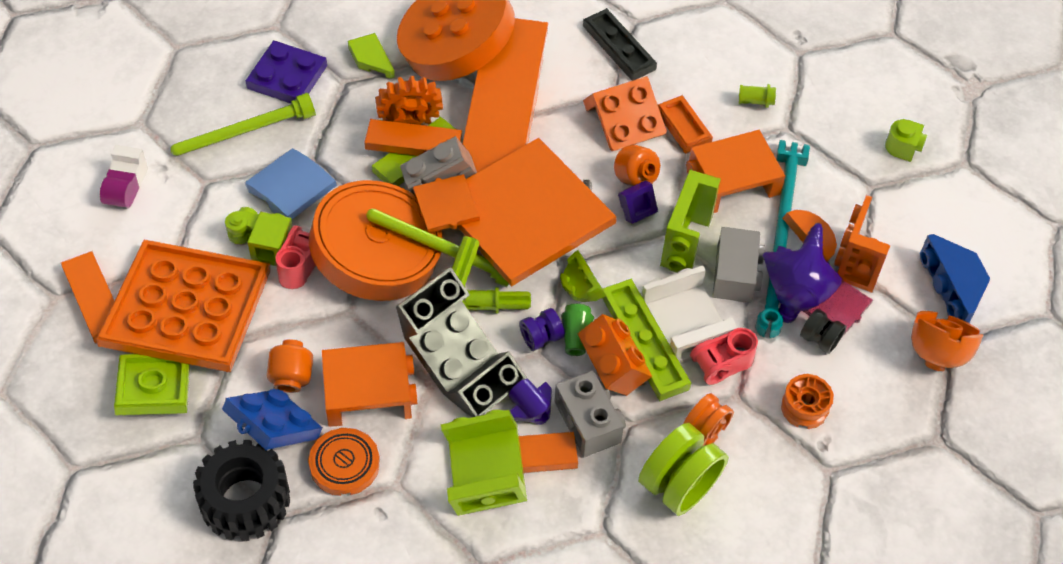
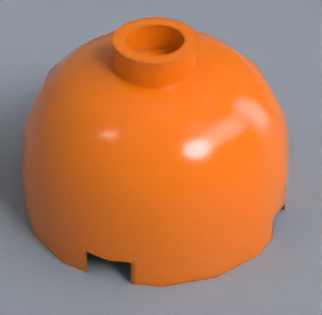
M917 312L911 334L912 346L916 353L926 360L925 365L936 371H945L946 367L957 368L967 364L974 358L983 334H979L980 330L977 327L950 315L946 320L936 319L938 312Z

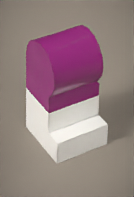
M115 145L111 153L113 160L106 174L107 177L104 178L101 184L100 201L102 204L129 208L147 173L148 166L143 149Z

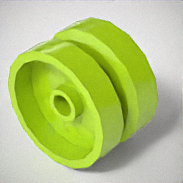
M689 422L677 427L658 445L644 464L638 482L653 495L664 492L662 502L677 516L688 512L708 493L721 476L729 459V456L714 443L703 446L704 435Z

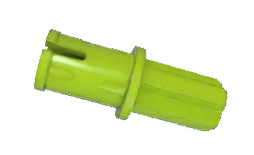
M496 287L495 290L466 289L470 294L465 298L466 307L469 311L487 310L499 313V309H529L531 307V294L528 291H499V287Z

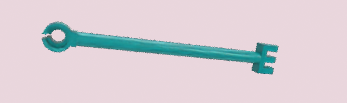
M779 140L776 160L785 163V179L781 191L773 252H776L778 245L787 247L789 226L782 218L787 212L792 210L797 166H807L810 145L808 144L803 145L800 153L797 152V142H792L790 151L785 150L786 141ZM770 277L765 309L757 316L755 328L757 333L764 337L769 321L766 319H770L774 322L771 323L769 338H775L781 332L783 318L778 312L779 301Z

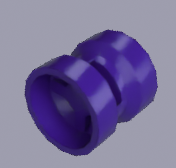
M553 308L541 311L536 318L527 317L519 322L522 337L531 351L542 348L545 342H556L564 338L565 333L562 322Z

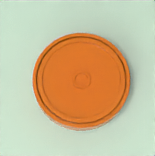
M416 0L400 22L397 31L398 48L412 70L421 77L433 81L461 78L488 64L505 47L514 29L515 13L509 0Z
M373 180L346 183L329 192L319 203L309 232V249L312 259L327 280L348 294L374 301H391L407 297L429 281L441 252L375 224L366 217L368 210L376 209L427 231L413 193L390 183ZM441 230L431 233L443 238Z

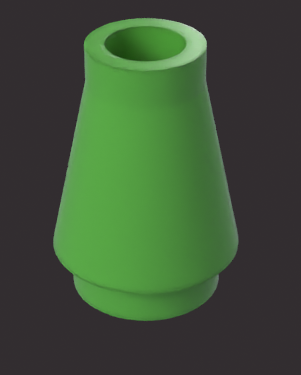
M569 304L565 307V312L561 314L565 333V353L571 356H582L585 354V348L577 333L593 322L594 316L591 314V308L587 305Z

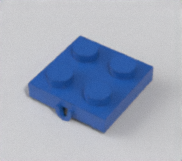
M279 389L228 397L225 399L222 408L237 423V429L240 434L248 433L265 450L316 440L319 438L323 428L311 418L307 411L296 405L287 393Z

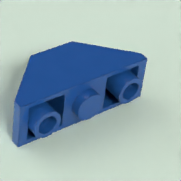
M935 234L927 235L920 251V261L923 267L928 269L933 279L935 291L941 294L946 304L948 316L950 315L970 323L988 286L990 277L976 252Z

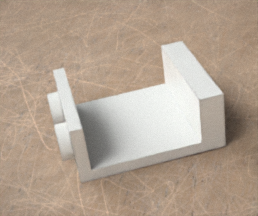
M703 265L693 269H683L677 274L663 279L655 278L644 284L642 289V298L680 364L692 360L690 353L698 344L715 339L738 328L733 317L725 320L721 319L704 289L703 281L706 270Z

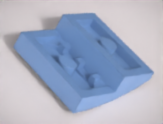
M292 148L246 181L245 185L249 193L268 203L271 212L293 219L335 188L337 183L313 160Z

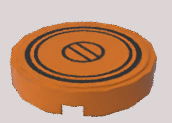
M339 428L328 431L317 439L310 450L308 463L312 479L320 489L331 495L341 496V494L347 493L353 495L362 492L373 483L379 472L380 456L376 443L368 434L358 429Z

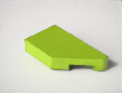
M376 33L348 41V49L359 69L368 72L374 70L384 73L387 78H395V71Z

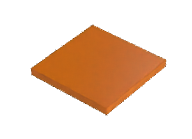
M537 138L466 179L480 220L457 227L465 236L479 241L478 250L512 287L616 224V215L540 138Z
M144 239L96 339L98 347L231 373L270 274V263Z

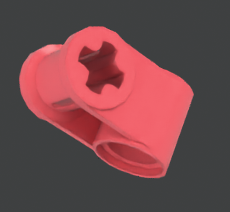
M297 225L292 227L286 241L275 257L279 282L285 288L297 289L302 287L316 266L309 249V233L303 231L302 227Z
M737 328L715 339L698 344L691 351L690 357L692 361L698 362L703 370L705 382L708 385H713L752 366L758 339L753 331L747 328ZM735 348H744L747 351H739Z

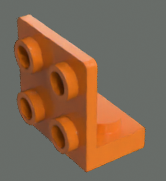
M648 76L592 93L583 100L586 111L597 110L611 151L662 136L667 132Z
M866 195L862 206L856 204L834 265L839 267L838 274L842 278V282L873 292L890 245L880 242L875 238L860 235L872 200L871 196Z

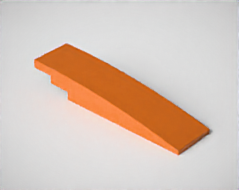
M515 18L512 35L505 47L494 59L477 71L462 144L469 151L477 172L528 144L539 90L548 22Z

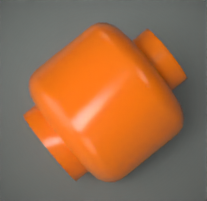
M629 145L618 152L614 162V171L617 178L627 185L635 186L645 180L653 184L660 173L661 165L659 157L651 149L638 145Z
M292 339L283 340L282 345H277L270 349L267 379L274 384V389L284 392H299L301 387L308 385L311 381L313 365L312 352L303 347V342Z

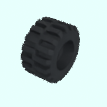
M236 440L228 442L229 447L223 449L219 445L214 448L215 454L213 456L207 454L202 459L204 467H197L195 472L197 480H193L195 498L204 522L207 526L211 525L212 531L218 536L224 532L225 538L233 541L235 536H240L241 541H249V535L256 534L258 539L265 536L263 530L269 528L273 531L278 526L276 519L283 520L287 514L285 507L290 505V489L285 467L273 449L267 451L259 443L253 446L252 440H243V444L237 445ZM250 480L261 484L260 489L247 499L230 500L223 497L232 485L240 481Z

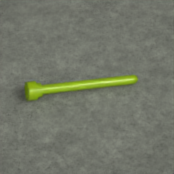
M305 93L296 96V100L291 101V105L175 143L171 146L170 150L173 155L179 156L294 116L297 119L301 117L307 119L316 116L315 109L309 94Z
M370 209L366 214L367 219L375 224L453 258L457 256L459 245L376 209ZM476 253L472 266L490 273V277L495 279L494 283L507 288L508 282L484 256Z

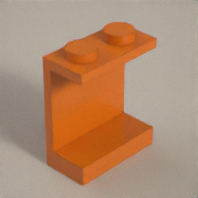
M760 129L691 147L689 161L686 162L687 173H689V170H693L721 179L714 213L718 212L722 196L763 186L769 198L781 194L785 174Z
M404 342L322 350L325 406L329 427L343 426L342 412L404 405L405 419L412 418L411 405L418 404L416 384H409L408 375H414L413 355H406Z

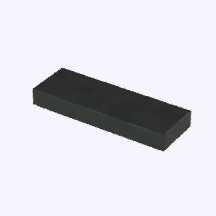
M607 8L583 19V27L632 81L657 69V62Z

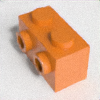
M602 314L577 333L606 389L627 396L652 377L643 354L636 347L630 336L629 328L621 319L616 320Z

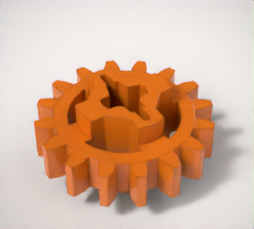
M410 76L408 81H404L399 77L398 82L395 84L387 82V89L380 88L378 90L379 96L375 97L378 118H383L384 121L421 125L424 122L431 124V117L438 118L440 116L439 110H443L441 89L436 88L434 81L427 84L425 77L419 81H415L414 76Z

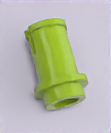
M767 84V87L740 85L739 104L765 105V108H769V105H775L776 87H770V84Z

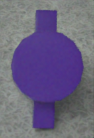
M524 379L511 389L509 398L516 406L510 412L515 421L532 422L542 425L550 419L552 388L547 382L536 388L529 379Z

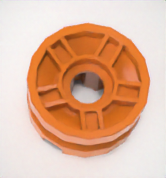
M802 374L794 377L786 386L785 394L782 398L781 410L784 417L796 427L801 425L807 426V429L817 428L824 423L832 407L834 394L831 386L817 375Z
M709 393L693 407L684 423L689 422L704 435V446L714 443L718 439L717 435L729 425L734 411L727 405L722 406L719 404V399L712 393Z

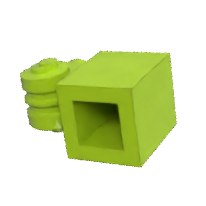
M241 207L239 211L232 212L225 218L228 238L232 243L244 244L247 242L251 260L277 266L276 254L281 249L293 227L290 217H285L279 213L270 214L261 211L258 214L252 208Z

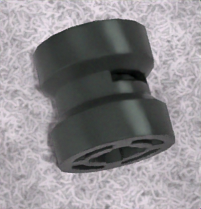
M817 308L804 324L800 336L807 341H815L819 344L821 350L830 354L841 340L847 326L840 321L830 320L827 317V313Z

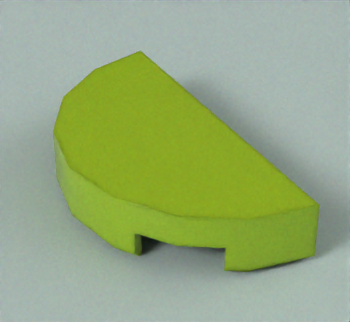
M575 251L568 257V265L564 273L560 275L564 290L573 300L580 302H592L606 297L607 295L580 251Z

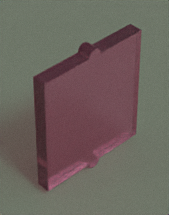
M842 280V284L830 298L819 304V306L803 312L810 316L819 308L827 313V317L830 320L840 321L847 326L845 335L854 323H860L861 315L872 304L873 300Z

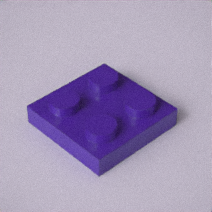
M273 40L245 80L246 87L249 90L291 104V101L296 100V96L311 92L327 67V58Z

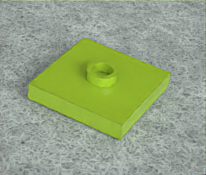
M139 354L119 355L114 402L115 415L187 413L190 364Z

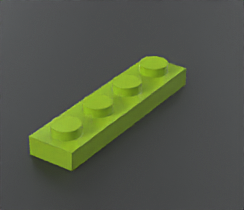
M632 278L603 288L607 296L602 299L614 319H621L627 325L631 333L630 336L645 358V363L652 375L648 382L659 402L689 391L691 381Z

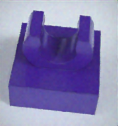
M646 180L618 194L625 220L631 224L658 212L653 185Z

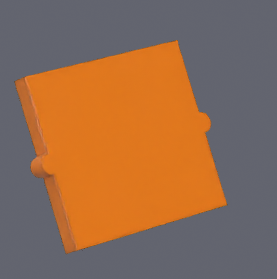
M464 174L446 179L437 178L434 182L413 187L420 212L429 233L447 228L456 229L459 225L480 220Z

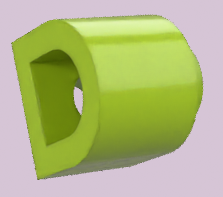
M907 119L893 122L885 142L886 150L894 157L911 162L915 150L922 152L927 135L922 133L924 125Z

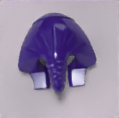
M816 223L810 229L799 250L792 251L778 245L776 252H765L762 255L776 297L781 304L778 312L785 323L794 322L801 311L810 310L825 302L842 284V278L823 257V228L820 223Z

